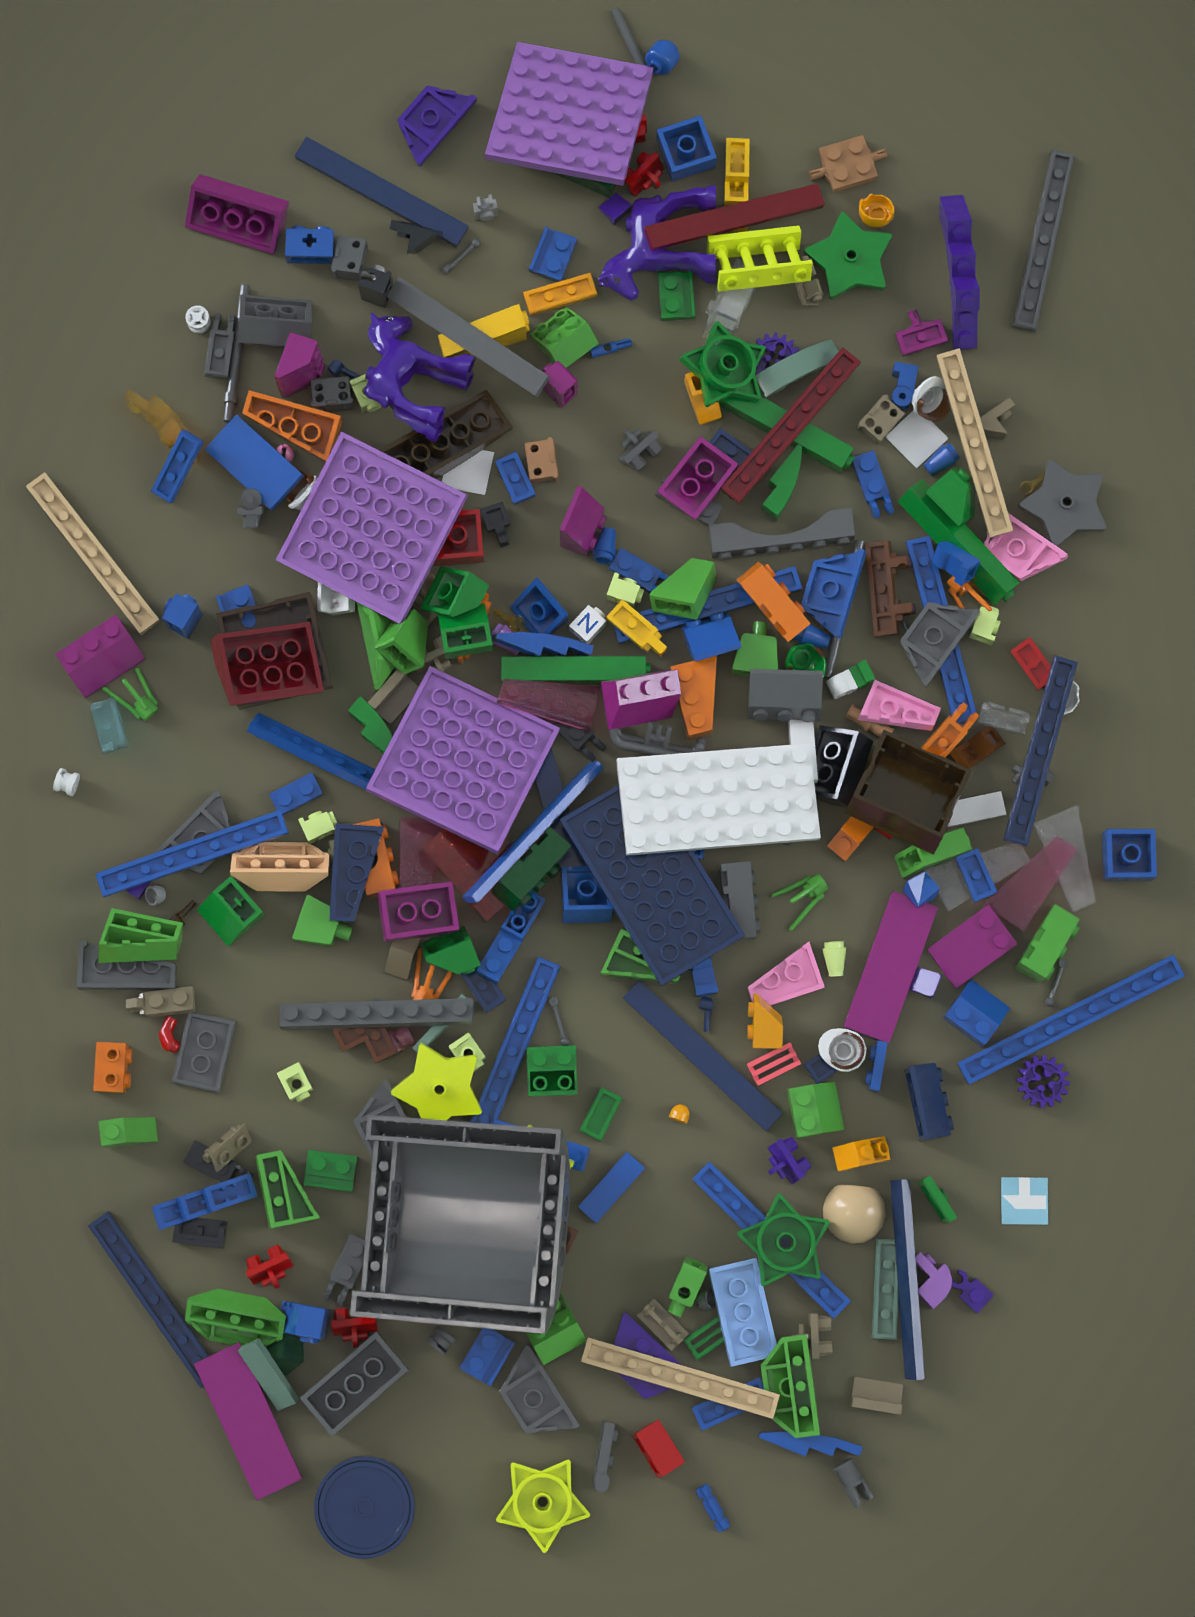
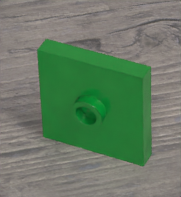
M927 1176L918 1181L919 1187L941 1221L945 1224L955 1220L957 1216L948 1204L949 1199L942 1189L937 1187L932 1177Z

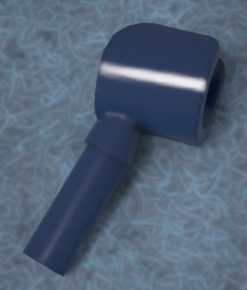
M339 360L332 361L328 366V371L335 377L340 372L353 379L360 377V375L346 368Z
M703 996L699 1009L706 1011L704 1031L710 1032L711 1012L714 1002L711 998Z

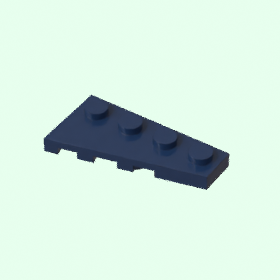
M335 823L329 921L354 923L384 827Z

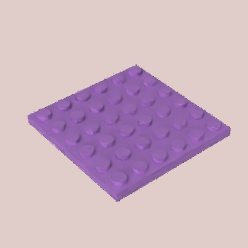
M517 42L486 148L485 160L624 186L654 67Z
M341 432L276 560L400 624L412 607L468 495Z
M429 666L366 787V792L498 854L560 728Z

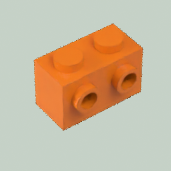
M96 1042L94 1092L126 1094V1088L131 1086V1074H127L128 1064H132L133 1050L129 1049L127 1043Z

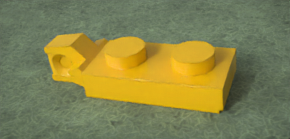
M621 600L606 616L609 622L642 650L644 649L648 652L652 649L660 657L666 652L667 646L659 640L662 635L658 632V629L624 600Z

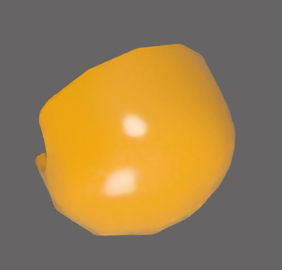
M871 193L864 200H860L859 216L868 227L876 229L884 227L894 218V205L884 195H873Z

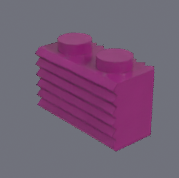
M556 361L554 364L549 363L544 367L542 372L550 376V379L543 388V391H546L549 397H553V401H556L559 407H564L577 395L578 380L559 361Z

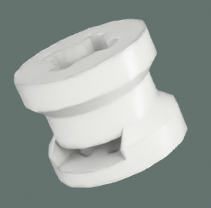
M193 306L188 309L185 319L189 329L196 334H202L209 330L211 320L208 311L202 306Z
M60 768L53 784V790L56 792L64 791L68 796L72 797L77 790L80 774L75 772L71 774L66 769Z

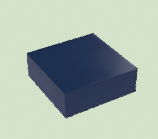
M820 1054L803 1064L816 1084L821 1083L837 1072L836 1069L824 1061Z

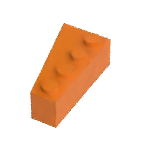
M250 390L248 391L242 412L246 418L325 463L339 437L343 423L340 415Z

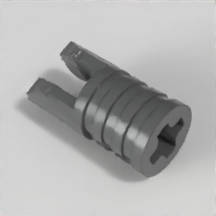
M849 1458L833 1467L855 1508L862 1505V1500L855 1486H857L859 1492L866 1500L873 1498V1494L857 1469L856 1464H854L853 1458Z

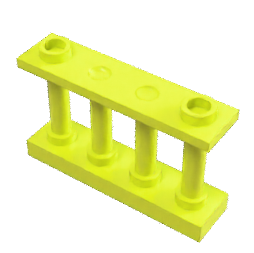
M800 226L707 236L706 254H716V259H719L722 269L718 275V292L811 281L812 260L801 261L797 251L800 250L801 242ZM788 251L791 262L778 264L774 253ZM765 254L768 265L755 266L751 255ZM741 256L745 268L732 269L728 258Z

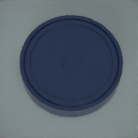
M357 1456L347 1459L332 1468L318 1487L314 1502V1515L317 1527L325 1541L343 1555L357 1559H370L382 1556L398 1546L412 1526L415 1515V1497L412 1486L405 1474L396 1465L383 1458Z

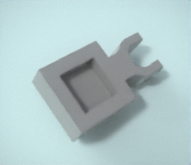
M492 194L488 195L486 199H480V196L476 197L477 203H473L475 220L489 221L498 216L496 199H492Z

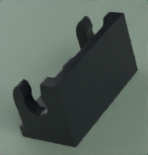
M369 268L367 272L375 275L376 280L369 282L366 279H360L358 286L361 300L386 308L389 298L386 296L393 287L392 274L389 271L385 273Z
M195 1218L177 1224L174 1227L172 1242L224 1249L227 1221Z

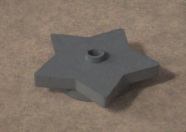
M1049 459L1046 464L1041 488L1021 501L1018 508L1040 520L1044 525L1049 541L1057 547L1075 532H1103L1107 526L1096 503L1103 474L1073 475ZM1063 500L1068 501L1070 506H1065Z

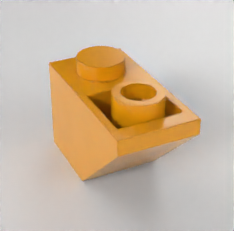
M692 372L685 374L684 384L699 426L721 419L719 402L710 407H705L700 379Z
M753 993V1002H748V1017H752V1025H748L747 1028L748 1039H752L753 1048H782V1016L758 993Z
M885 1136L832 1147L838 1171L891 1160Z

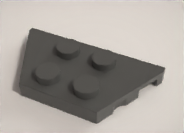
M928 602L907 630L900 643L923 686L927 688L980 614L978 609L970 610L958 608V606H943L938 603Z
M216 790L154 853L231 827L220 792ZM217 859L186 870L203 874Z
M388 1079L382 1082L381 1086L353 1121L371 1158H373L374 1140L365 1139L367 1115L406 1117L397 1097L391 1094L392 1087Z
M528 1344L523 1349L499 1390L500 1394L526 1434L578 1428L580 1426Z

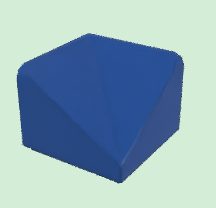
M926 871L909 879L903 888V892L917 908L935 899L940 890L939 886Z

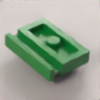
M692 271L658 273L661 321L685 320L686 318L695 319Z
M308 1150L303 1185L353 1192L358 1157Z

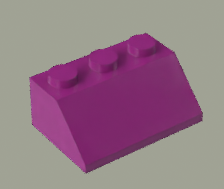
M290 332L274 376L281 397L287 398L310 387L311 380L322 377L325 364L323 363L318 341Z
M116 614L55 654L85 699L145 660V657Z
M662 670L601 682L608 730L672 718L681 695L678 670Z

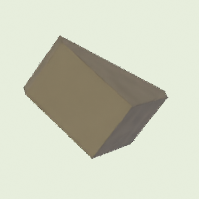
M421 938L393 941L384 973L408 980Z

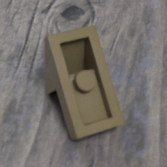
M1010 397L980 417L986 437L1005 439L1007 432L1000 422L1006 421L1013 415L1012 411L1015 404Z

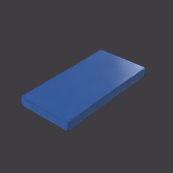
M237 414L205 448L212 457L247 489L252 488L259 491L262 497L261 502L271 511L281 503L304 477L303 474Z

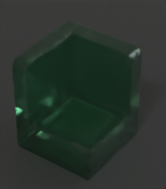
M284 1334L282 1340L275 1341L266 1347L284 1375H288L304 1362L303 1341Z

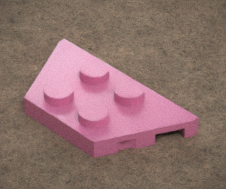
M1010 514L1009 518L1013 532L989 538L987 532V538L984 542V545L1020 581L1066 560L1068 557L1066 552Z

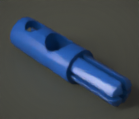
M628 338L595 346L590 350L591 357L595 358L631 347L632 342ZM609 346L611 350L605 351L604 347Z

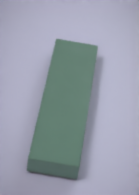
M875 1239L871 1338L897 1340L899 1292L895 1240Z

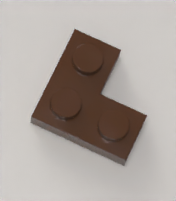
M385 1027L338 1028L332 1030L342 1052H346L365 1042L375 1064L397 1054Z

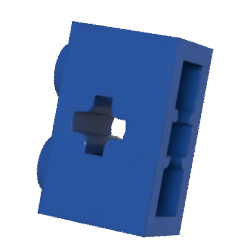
M293 226L292 229L286 228L285 257L287 263L332 264L335 253V234L333 229L325 226H318L316 229H306L304 226ZM310 241L314 242L312 243V247H307Z

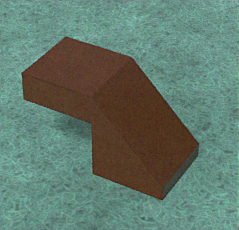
M991 724L979 731L970 740L951 751L950 755L957 764L971 769L1006 743Z

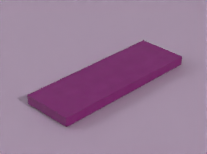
M895 891L891 892L843 1028L878 1041L888 1042L887 1044L890 1043L938 907L926 903L917 908L908 896Z
M240 1342L194 1363V1366L257 1501L301 1480L302 1476L257 1379L238 1352V1349L241 1347Z

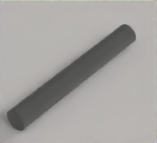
M618 7L612 9L610 12L635 64L647 66Z

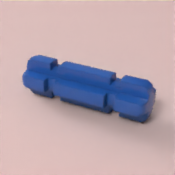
M704 1484L697 1488L696 1493L699 1499H703L704 1502L702 1504L711 1521H715L714 1526L716 1530L722 1532L728 1529L730 1523L727 1517H723L722 1514L724 1512L716 1497L711 1495L712 1490L709 1485Z

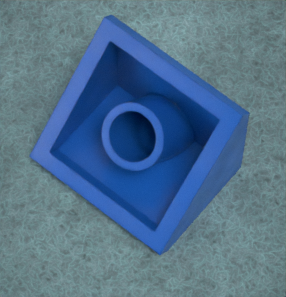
M539 578L534 579L510 606V609L530 633L553 634L568 622V613Z

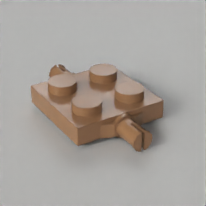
M863 135L819 148L818 151L822 161V168L809 171L811 181L825 177L830 183L833 193L878 180L874 162L887 158V152L885 148L871 152Z

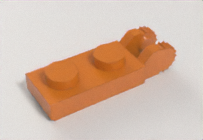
M963 702L951 716L949 715L921 748L946 758L968 733V729L978 719L979 715L973 712L963 725L956 720L966 711L968 706Z

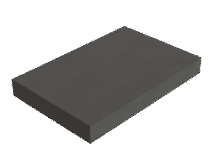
M196 1012L188 1013L172 1083L220 1093L237 1022Z

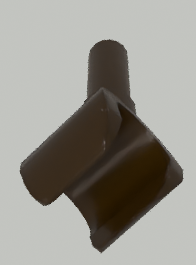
M192 900L182 911L172 915L169 920L181 922L184 926L185 923L182 918L196 903Z

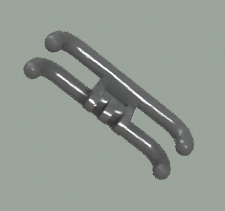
M651 721L648 723L645 738L626 734L621 728L610 730L611 741L616 747L650 756L704 752L706 745L704 737H699L693 747L670 744L669 740L673 726L668 725L666 734L661 733L663 724L658 723L657 731L654 732L652 731L654 722Z

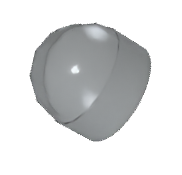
M160 885L149 886L145 890V899L150 905L161 904L166 898V891Z

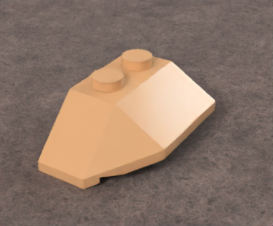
M264 842L233 853L230 874L255 891L306 892L329 875L330 854L322 852L319 848L307 842Z

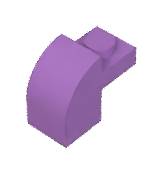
M918 1252L915 1255L916 1265L928 1277L918 1287V1296L931 1309H934L950 1292L952 1285L951 1273L945 1263L936 1269L934 1267L936 1262L928 1253L923 1255L921 1252Z

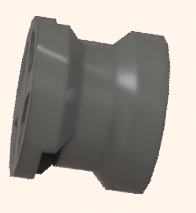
M440 1325L435 1328L434 1335L426 1339L443 1356L448 1352L447 1348L457 1341Z

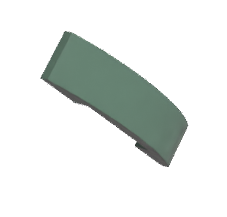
M832 339L805 348L757 374L756 379L759 390L764 398L783 390L787 385L820 369L823 370L839 352Z

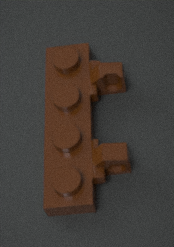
M889 540L865 543L874 637L882 638L900 635L898 622L904 621L903 616L916 614V606L912 602L900 604V600L896 599L894 575H897V569L911 568V558L907 555L898 557L896 552L892 553L891 541Z

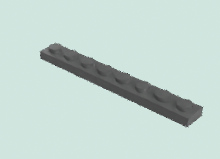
M473 998L281 1004L279 1027L281 1030L474 1025L475 1002Z

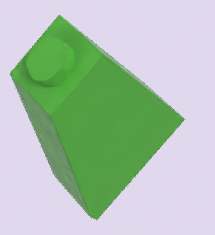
M695 558L687 561L651 591L649 596L652 611L697 620L717 579L714 562Z
M415 609L409 610L406 618L400 624L393 620L376 643L375 649L404 674L424 667L428 620Z
M960 828L944 834L934 855L912 845L894 855L902 878L953 860L955 857L971 851L972 848L964 828Z
M155 1117L117 1118L98 1121L101 1146L113 1149L159 1142Z

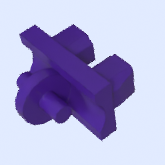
M793 1137L785 1140L780 1139L768 1147L772 1154L769 1161L773 1166L768 1171L769 1174L772 1175L777 1172L781 1180L787 1177L791 1185L805 1177V1173L811 1168L807 1158L802 1157L796 1161L791 1153L798 1149V1145Z

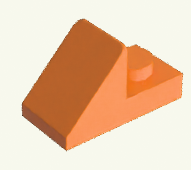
M851 816L827 846L844 861H847L874 827Z

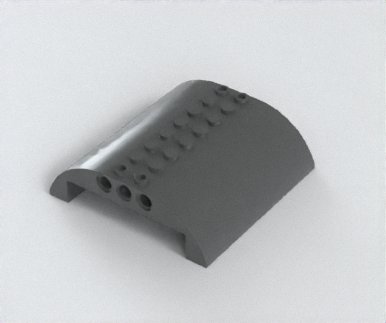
M367 1115L365 1139L374 1140L362 1285L361 1290L352 1291L350 1316L546 1334L557 1309L566 1252L570 1200V1162L563 1129Z

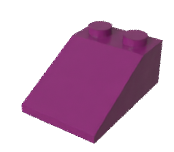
M700 436L658 489L657 493L693 520H696L722 492L720 490L721 487L737 470L738 463Z
M580 486L576 488L560 527V547L587 557L589 550L593 551L598 540L595 537L598 529L602 530L607 517L604 516V507Z
M987 905L929 947L927 951L956 989L1015 947L1017 942L992 908Z

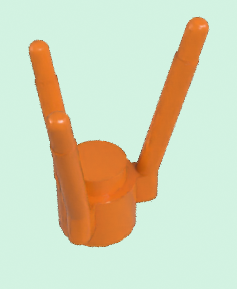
M954 576L948 580L947 584L951 587L948 592L954 598L958 608H964L958 593L962 596L969 592L988 611H992L987 602L973 589L975 588L983 594L971 580L963 586L954 582Z
M418 948L414 987L411 996L414 997L413 1000L438 999L452 977L453 972L449 971L433 995L434 989L429 988L435 965L431 964L424 986L420 985L419 988L422 949Z

